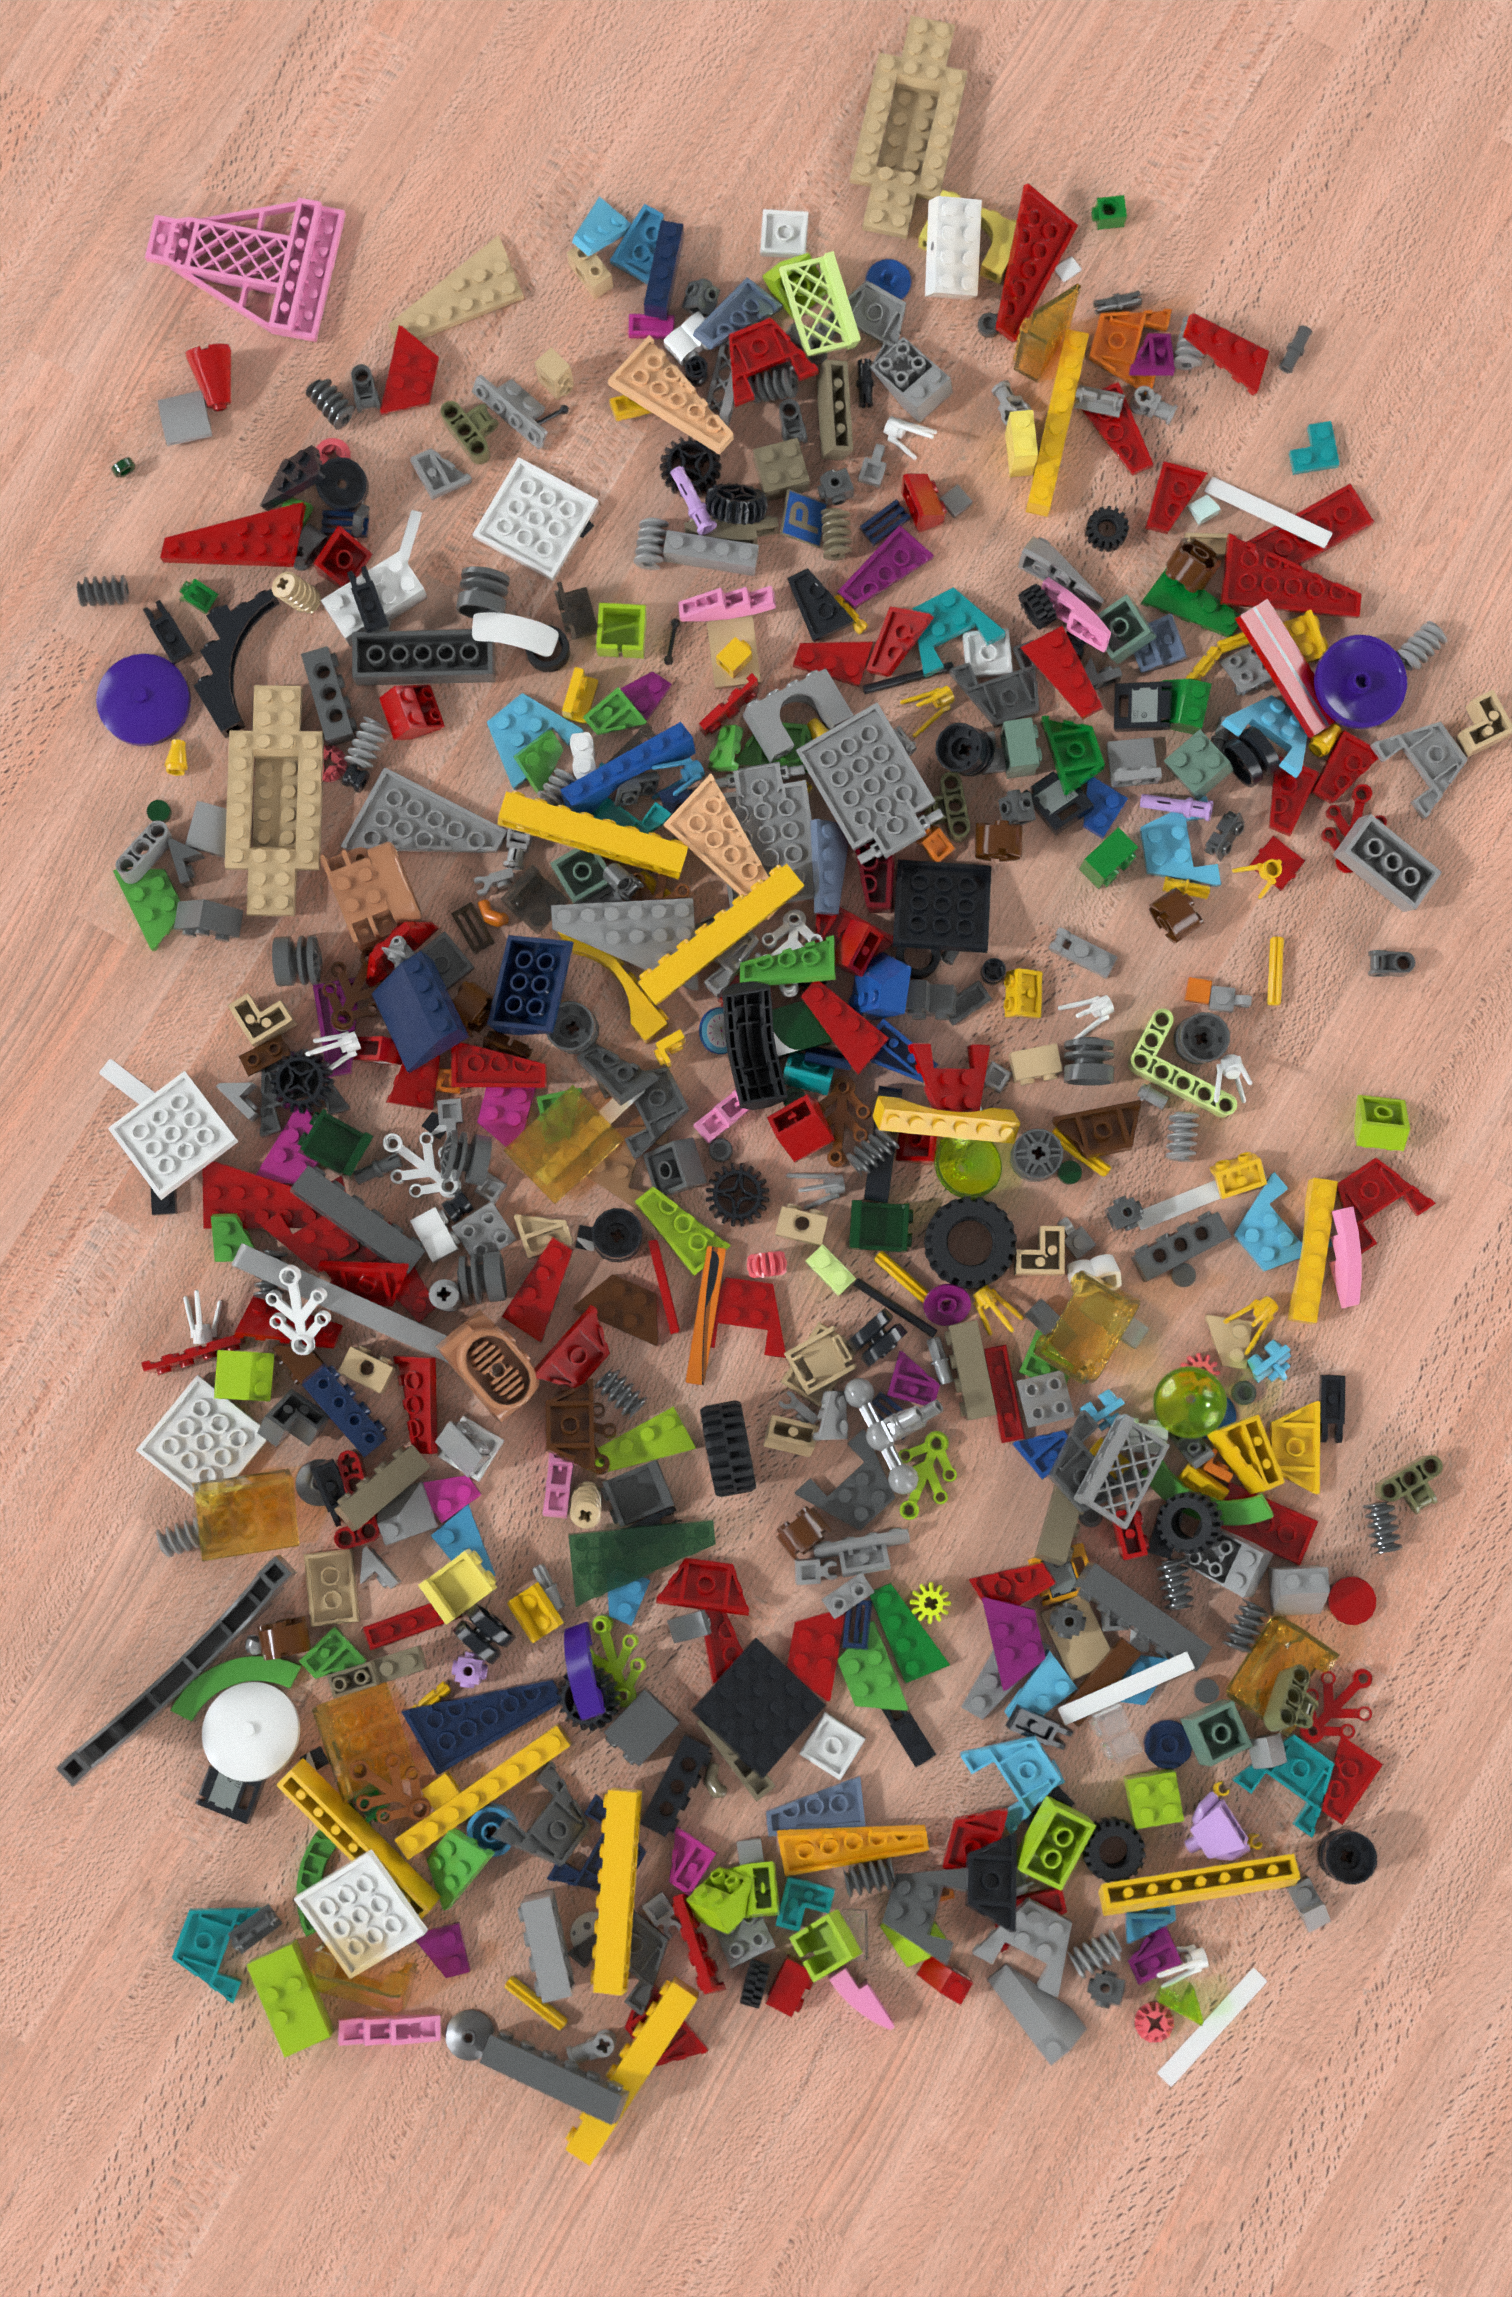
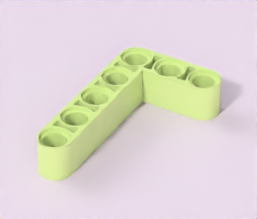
M1163 1008L1155 1011L1128 1060L1130 1071L1217 1117L1226 1118L1230 1116L1237 1108L1235 1097L1220 1089L1219 1101L1215 1103V1086L1156 1056L1173 1024L1174 1018L1168 1009ZM1161 1015L1165 1017L1167 1025L1159 1026L1156 1022V1016ZM1151 1036L1155 1038L1156 1046H1148L1145 1043V1037ZM1135 1057H1142L1145 1060L1146 1065L1144 1068L1135 1065ZM1156 1068H1163L1166 1071L1167 1076L1165 1079L1157 1077ZM1182 1078L1188 1083L1187 1089H1180L1177 1086V1079ZM1200 1089L1208 1092V1100L1204 1101L1199 1098L1198 1091ZM1221 1100L1229 1103V1111L1225 1112L1220 1109L1219 1103Z

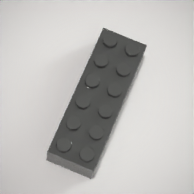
M472 629L374 631L368 634L367 632H352V678L357 686L496 682L495 642L474 640Z

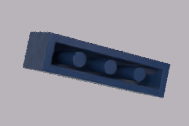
M664 220L660 222L644 300L645 316L667 321L684 241V224Z

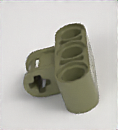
M445 402L440 409L445 426L472 462L478 465L485 464L490 458V451L485 437L498 427L499 422L497 419L492 418L485 404H480L468 413H465L457 402ZM451 412L457 413V415L453 418L447 417V415ZM464 430L471 431L466 436L460 435V433ZM481 447L484 449L479 454L474 453L476 448Z
M947 772L940 780V796L933 797L936 803L923 810L924 816H927L940 809L944 817L931 825L946 823L949 838L954 842H963L969 835L970 821L962 780L957 773ZM952 780L956 783V787L948 789L944 783ZM957 803L961 809L954 812L949 809L948 805ZM961 825L964 827L965 832L957 834L954 832L953 827Z
M1424 1455L1380 1480L1375 1486V1495L1382 1501L1390 1502L1404 1497L1410 1509L1416 1515L1419 1514L1420 1510L1424 1507L1438 1502L1428 1481L1442 1472V1461L1433 1455ZM1427 1460H1431L1434 1464V1468L1430 1473L1424 1468ZM1407 1472L1413 1475V1482L1410 1485L1404 1482V1475ZM1386 1484H1390L1393 1489L1390 1497H1386L1383 1493V1488Z
M1298 1664L1279 1671L1264 1713V1724L1268 1730L1277 1732L1294 1725L1306 1729L1312 1727L1313 1713L1318 1709L1319 1703L1306 1692L1310 1682V1674L1305 1666Z

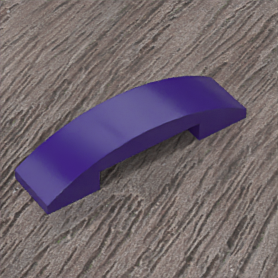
M587 1621L569 1627L564 1631V1653L569 1683L578 1713L583 1721L605 1713L602 1693L597 1688L589 1647L593 1644Z

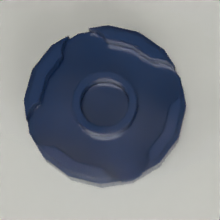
M1170 1719L1159 1720L1152 1724L1146 1731L1143 1740L1144 1751L1148 1759L1157 1767L1164 1769H1176L1182 1766L1191 1756L1193 1749L1183 1725Z

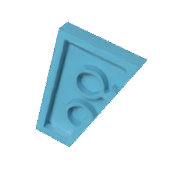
M599 196L574 235L572 243L587 256H591L625 236L631 223Z
M1048 1648L1045 1651L1046 1659L1032 1670L1031 1676L1025 1685L1018 1690L1004 1712L1008 1718H1010L1017 1704L1044 1715L1078 1689Z

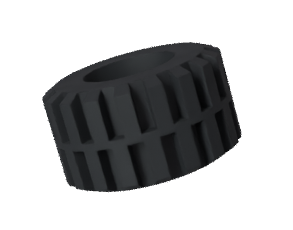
M1184 1492L1166 1500L1167 1503L1160 1508L1162 1513L1158 1514L1157 1520H1160V1524L1157 1527L1158 1530H1162L1163 1534L1160 1537L1162 1540H1167L1166 1545L1169 1548L1174 1547V1551L1178 1553L1192 1554L1211 1548L1210 1546L1217 1543V1538L1223 1532L1220 1528L1224 1526V1520L1220 1519V1516L1223 1515L1222 1511L1217 1510L1218 1504L1215 1501L1212 1502L1210 1500L1211 1497L1202 1495L1201 1492ZM1186 1508H1192L1197 1511L1202 1519V1529L1196 1537L1187 1536L1179 1526L1180 1514Z
M1104 1817L1101 1818L1102 1821L1100 1822L1095 1821L1096 1827L1082 1852L1085 1864L1098 1879L1101 1878L1104 1882L1130 1880V1876L1138 1874L1137 1870L1139 1867H1143L1144 1863L1142 1860L1146 1858L1145 1844L1141 1839V1835L1127 1821L1120 1820L1117 1817H1111V1819ZM1112 1836L1121 1837L1127 1845V1851L1123 1859L1113 1864L1104 1862L1099 1855L1100 1846L1103 1841Z

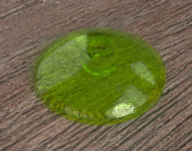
M944 1137L936 1148L934 1158L936 1175L941 1184L953 1195L960 1198L970 1196L971 1199H977V1197H984L997 1186L1002 1173V1162L993 1142ZM959 1165L963 1166L964 1172L959 1169Z
M1185 1366L1170 1371L1160 1380L1154 1393L1153 1406L1157 1419L1167 1431L1182 1438L1193 1439L1210 1434L1221 1424L1226 1414L1227 1397L1223 1385L1212 1373L1199 1367ZM1192 1395L1195 1397V1401L1190 1403L1186 1397Z

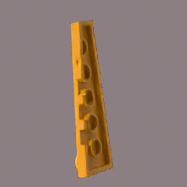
M925 1825L788 1829L777 1831L785 1877L930 1851Z

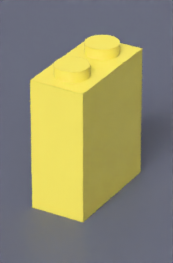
M1033 410L1010 412L1005 431L1009 476L1033 475L1038 457Z

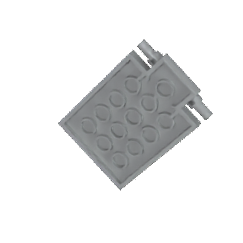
M878 702L796 750L853 851L872 840L876 841V843L870 846L869 850L857 856L861 864L874 857L879 858L884 855L885 859L927 835L925 830L930 828L932 823L944 817L941 810L937 809L927 816L922 815L917 818L916 815L934 805L936 802Z
M780 762L738 768L737 771H733V774H729L725 778L715 779V782L719 788H736L735 792L723 793L756 855L759 857L766 873L770 877L769 872L779 864L783 867L787 863L805 886L803 890L786 903L814 899L810 823L812 816L806 780L785 784L782 781L789 779L790 776L805 774L804 765L788 767L787 765L780 766ZM727 885L729 904L731 908L734 906L732 904V901L735 900L739 895L729 885Z

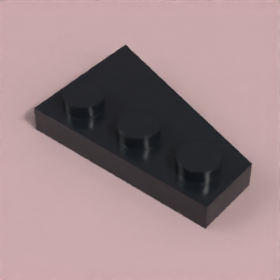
M808 568L787 578L813 642H817L856 623Z

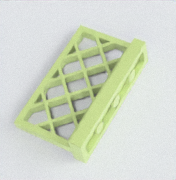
M834 251L825 253L822 257L781 266L779 272L806 358L847 348V350L856 348L861 338ZM819 264L822 273L819 279L807 273L810 266ZM795 271L802 275L798 284L789 280L787 272ZM804 277L816 284L812 293L800 286ZM818 285L827 290L828 298L826 301L814 295ZM796 291L809 297L805 306L795 301L794 295ZM811 299L823 306L818 315L807 309ZM825 308L834 312L835 319L833 323L821 317ZM803 313L815 319L811 329L802 324L801 317ZM818 321L830 328L825 337L814 331ZM834 330L841 335L843 342L834 343L827 338L831 331ZM810 335L822 341L820 348L810 349L808 343Z

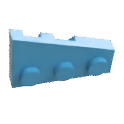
M644 203L612 255L610 264L648 284L660 222L664 220V214Z
M468 1504L435 1531L431 1537L451 1561L468 1548L471 1551H476L482 1559L480 1564L485 1571L489 1570L495 1577L494 1568Z

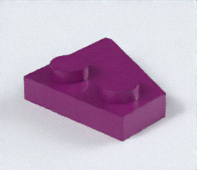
M651 671L620 689L648 721L672 687V684Z
M1167 1926L1146 1937L1139 1950L1128 1960L1138 1985H1143L1158 1978L1157 1974L1184 1964Z

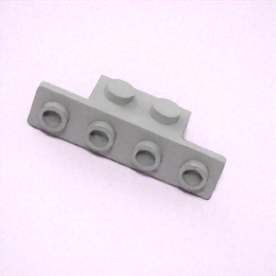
M481 374L477 376L472 389L473 394L537 449L542 448L548 432L535 419L543 415L545 407L512 379L496 388Z
M894 1528L889 1532L880 1534L872 1532L858 1538L845 1537L841 1541L836 1542L823 1541L813 1546L814 1556L819 1559L839 1556L843 1578L855 1576L861 1572L866 1574L888 1570L891 1568L887 1547L909 1543L908 1529Z

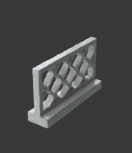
M1128 1414L1116 1416L1073 1498L1080 1504H1086L1123 1529L1128 1528L1170 1446L1135 1423V1419ZM1131 1429L1138 1432L1140 1443L1130 1444L1128 1435ZM1154 1442L1161 1448L1157 1456L1150 1458L1147 1444ZM1141 1445L1145 1459L1135 1462L1132 1448ZM1126 1449L1130 1463L1120 1466L1118 1454L1121 1450ZM1146 1462L1148 1473L1146 1477L1139 1478L1136 1464ZM1131 1466L1134 1480L1124 1483L1121 1468ZM1116 1470L1119 1484L1109 1487L1107 1475L1110 1471ZM1135 1483L1137 1494L1135 1498L1128 1499L1125 1485ZM1120 1487L1123 1501L1113 1504L1110 1490ZM1105 1491L1108 1505L1101 1507L1094 1500L1099 1492ZM1122 1504L1125 1505L1127 1513L1123 1521L1116 1516L1114 1508Z

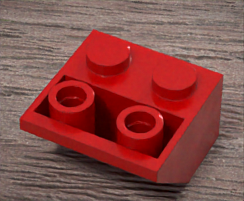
M430 684L394 686L379 697L394 741L412 740L445 727Z
M810 1095L801 1097L767 1117L777 1140L795 1163L836 1140L817 1099Z

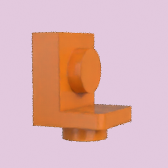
M930 825V828L925 830L927 835L915 841L924 848L933 862H941L955 849L942 830L933 825Z
M1211 1448L1216 1456L1218 1450L1215 1448ZM1215 1456L1201 1465L1200 1468L1225 1483H1229L1233 1476L1232 1473L1228 1472L1229 1467L1218 1461L1215 1464L1212 1463Z

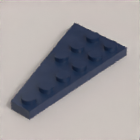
M552 1678L404 1709L401 1713L438 1775L557 1706L556 1702L561 1697L556 1694L559 1688Z

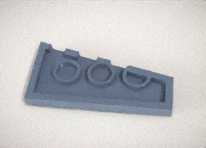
M747 277L695 329L693 337L712 350L728 341L729 334L771 317L781 311L783 305Z

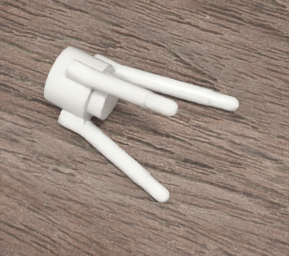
M890 416L884 428V433L889 435L887 440L898 446L913 460H916L917 456L897 438L902 439L906 431L930 439L934 438L933 434H937L935 429L906 422Z
M1107 995L1103 997L1096 996L1058 1007V1010L1061 1011L1091 1004L1090 1008L1077 1013L1076 1018L1090 1013L1095 1018L1099 1016L1096 1021L1073 1039L1084 1037L1100 1023L1109 1019L1108 1014L1114 1012V1007Z
M347 1031L337 1035L313 1039L314 1043L338 1040V1042L307 1051L305 1055L310 1056L340 1047L342 1053L347 1052V1054L328 1066L327 1069L333 1070L349 1058L357 1056L356 1050L361 1049L355 1031L351 1033Z
M1234 1054L1226 1055L1221 1059V1064L1216 1065L1217 1078L1214 1102L1217 1103L1219 1101L1223 1074L1228 1079H1235L1241 1102L1245 1103L1246 1098L1239 1077L1240 1073H1242L1248 1085H1252V1080L1242 1064L1240 1056Z
M195 1290L197 1325L194 1323L188 1297L184 1296L183 1300L193 1344H205L213 1341L212 1337H217L222 1301L219 1300L217 1303L212 1329H210V1324H202L199 1291Z
M1195 1944L1176 1946L1178 1952H1188V1954L1184 1955L1185 1963L1157 1974V1977L1161 1978L1185 1969L1188 1970L1163 1983L1161 1988L1165 1989L1194 1973L1201 1972L1203 1968L1209 1967L1203 1947L1196 1949Z

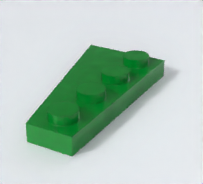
M1167 567L1141 602V605L1159 609V612L1180 617L1185 622H1193L1206 630L1227 638L1231 637L1239 626L1235 620L1240 616L1239 613L1227 605H1222L1219 599L1204 589L1197 590L1196 593L1188 591L1184 584L1178 580L1170 579L1165 574Z
M889 1583L874 1589V1593L870 1595V1598L905 1683L949 1666V1662L892 1584Z

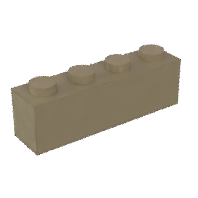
M826 359L818 367L819 371L816 375L821 459L843 461L853 452L848 362Z
M978 1321L948 1326V1331L944 1333L947 1346L951 1345L953 1355H949L951 1368L957 1371L958 1378L954 1379L956 1392H961L963 1402H959L961 1416H966L968 1421L997 1415Z
M402 1445L392 1454L394 1458L389 1463L383 1461L374 1469L375 1475L370 1479L366 1476L356 1484L358 1489L352 1494L347 1492L337 1500L339 1505L334 1510L352 1532L363 1526L431 1467L413 1445L406 1448Z
M1055 1484L1034 1558L1063 1566L1066 1561L1070 1562L1074 1547H1071V1542L1073 1538L1078 1536L1080 1524H1077L1079 1515H1083L1084 1512L1080 1513Z

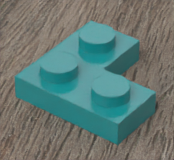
M1332 422L1309 424L1307 432L1310 447L1289 451L1293 475L1334 469L1340 465Z
M788 1876L779 1908L780 1915L777 1916L775 1926L799 1932L805 1908L827 1914L830 1913L835 1888Z

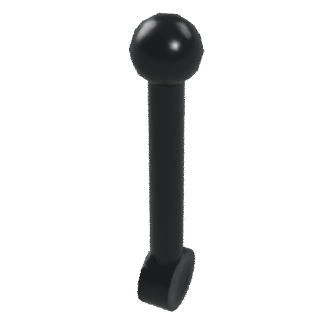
M562 405L559 410L536 422L541 425L562 413L567 414L569 407Z
M676 618L671 621L670 643L667 656L664 657L666 665L673 664V646L676 630L680 625V621Z

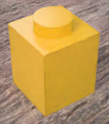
M734 637L718 653L716 663L734 678L752 660V648L745 640L742 639L740 641Z
M448 1770L421 1791L423 1792L422 1796L429 1800L431 1807L437 1810L462 1790Z

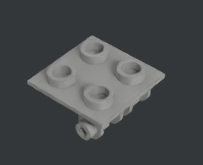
M1252 646L1219 661L1235 683L1236 687H1234L1237 695L1241 694L1244 696L1252 688L1257 690L1258 685L1263 687L1266 683L1273 681Z
M492 1201L452 1226V1229L470 1256L475 1254L479 1263L483 1261L484 1253L499 1251L517 1240Z
M1063 1370L1016 1381L1028 1428L1075 1417Z
M763 1917L743 1919L729 1934L715 1929L731 1969L775 1948V1942L768 1931Z

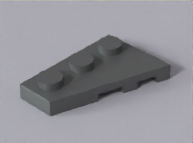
M594 1044L577 1056L578 1063L620 1106L658 1081L657 1074L651 1071L648 1073L640 1069L639 1065L633 1062L630 1064L620 1059L619 1055L597 1044Z

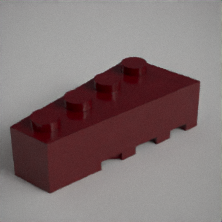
M872 840L855 850L856 858L858 855L869 850L870 846L876 843V841ZM895 853L886 859L884 855L879 858L874 857L864 864H861L857 858L868 912L892 914Z

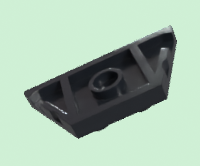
M311 445L304 450L298 451L292 457L284 459L260 506L268 511L324 480L325 474L320 471L323 465L320 460L319 450Z
M1013 1833L966 1855L965 1906L1012 1933L1016 1932L1017 1833Z

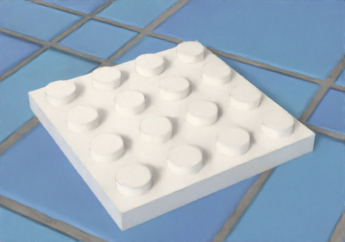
M518 457L472 535L478 541L554 581L598 506L599 501Z
M185 1071L108 1128L161 1200L239 1142Z
M197 1375L136 1451L210 1511L262 1449L267 1440L257 1434L261 1426L231 1400L214 1398L215 1387L200 1375Z
M372 1849L294 1898L350 1979L423 1936L428 1930Z

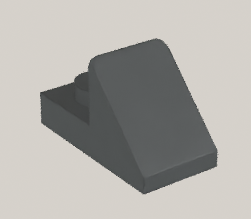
M1092 658L1089 659L1085 667V672L1095 690L1120 682L1122 677L1120 667L1112 668V666L1101 669L1099 674H1097Z
M172 838L168 839L180 884L185 888L194 886L192 878H196L192 865L188 864L205 859V857L200 852Z

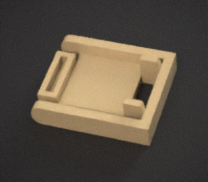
M835 1326L826 1329L784 1353L807 1395L857 1368L856 1364H851L848 1367L845 1366V1363L853 1358L840 1335L837 1334L832 1338L829 1337L828 1334L836 1330ZM801 1357L813 1376V1379L807 1382L803 1379L794 1362Z

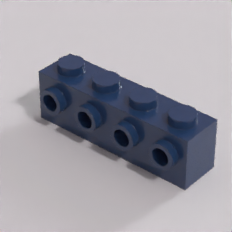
M323 1363L302 1381V1386L365 1458L387 1439V1434L385 1433L387 1428L379 1419L375 1421L370 1416L372 1411L364 1401L358 1402L354 1397L356 1395L355 1390L348 1383L344 1385L340 1381L339 1377L341 1375L333 1365L328 1367L326 1363Z

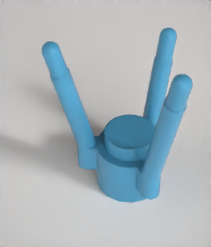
M689 757L681 761L653 765V770L683 766V769L680 770L683 778L661 791L682 785L673 792V795L677 796L689 786L701 780L705 776V772L698 760L692 761ZM659 792L652 796L653 800L659 798Z

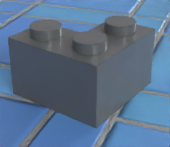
M205 899L180 901L177 906L174 929L183 931L182 935L195 938L197 935L208 937L210 934L215 936V940L229 942V939L239 938L244 910Z
M910 980L905 1012L912 1016L914 1020H925L926 1016H935L936 1020H949V1017H956L957 988L954 985L930 984L927 980Z
M291 1389L266 1414L257 1434L276 1447L289 1433L307 1446H310L322 1434L330 1417L326 1412Z

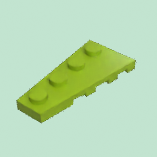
M654 1186L634 1201L693 1276L704 1268L708 1246L725 1248L726 1250L731 1246L715 1235L709 1228L698 1222L692 1215L681 1209Z
M673 1406L597 1449L600 1454L608 1457L610 1461L608 1472L697 1448ZM599 1459L595 1465L601 1467L604 1465V1461Z

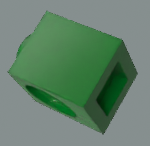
M1124 195L1097 198L1095 207L1091 209L1092 221H1096L1097 230L1124 227L1127 219ZM1104 211H1110L1113 214L1107 215L1104 213Z

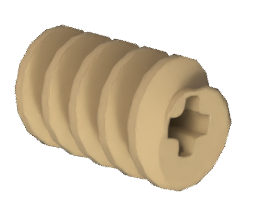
M293 572L281 573L272 584L273 595L299 612L313 613L320 605L321 594L319 590Z
M584 1481L579 1483L572 1492L570 1517L578 1527L592 1528L600 1521L602 1495L597 1484Z

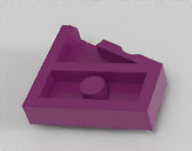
M1148 333L1143 346L1137 353L1134 363L1130 366L1129 375L1173 376L1175 367L1171 333Z
M899 1351L887 1396L923 1406L936 1400L940 1385L903 1351Z
M460 1922L428 1929L423 1936L415 1940L445 1978L471 1971Z

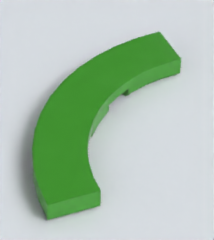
M1162 1460L1150 1483L1152 1489L1165 1501L1179 1493L1194 1492L1183 1485L1184 1483L1171 1472ZM1147 1467L1142 1469L1141 1471L1144 1477H1146L1148 1473ZM1263 1494L1232 1501L1217 1500L1214 1497L1210 1498L1212 1502L1215 1501L1218 1504L1217 1510L1222 1511L1223 1515L1220 1516V1519L1224 1520V1525L1253 1524L1274 1516ZM1186 1508L1182 1511L1184 1514L1202 1521L1200 1515L1194 1509Z
M247 1656L226 1661L207 1670L189 1684L177 1698L170 1711L192 1722L201 1708L215 1694L229 1686L242 1682L267 1681L291 1688L302 1665L283 1658L264 1661L263 1656Z
M350 1802L349 1804L356 1810L353 1802ZM320 1829L311 1839L302 1858L297 1878V1895L323 1879L328 1860L336 1848V1845ZM297 1906L305 1936L307 1937L317 1932L300 1907Z

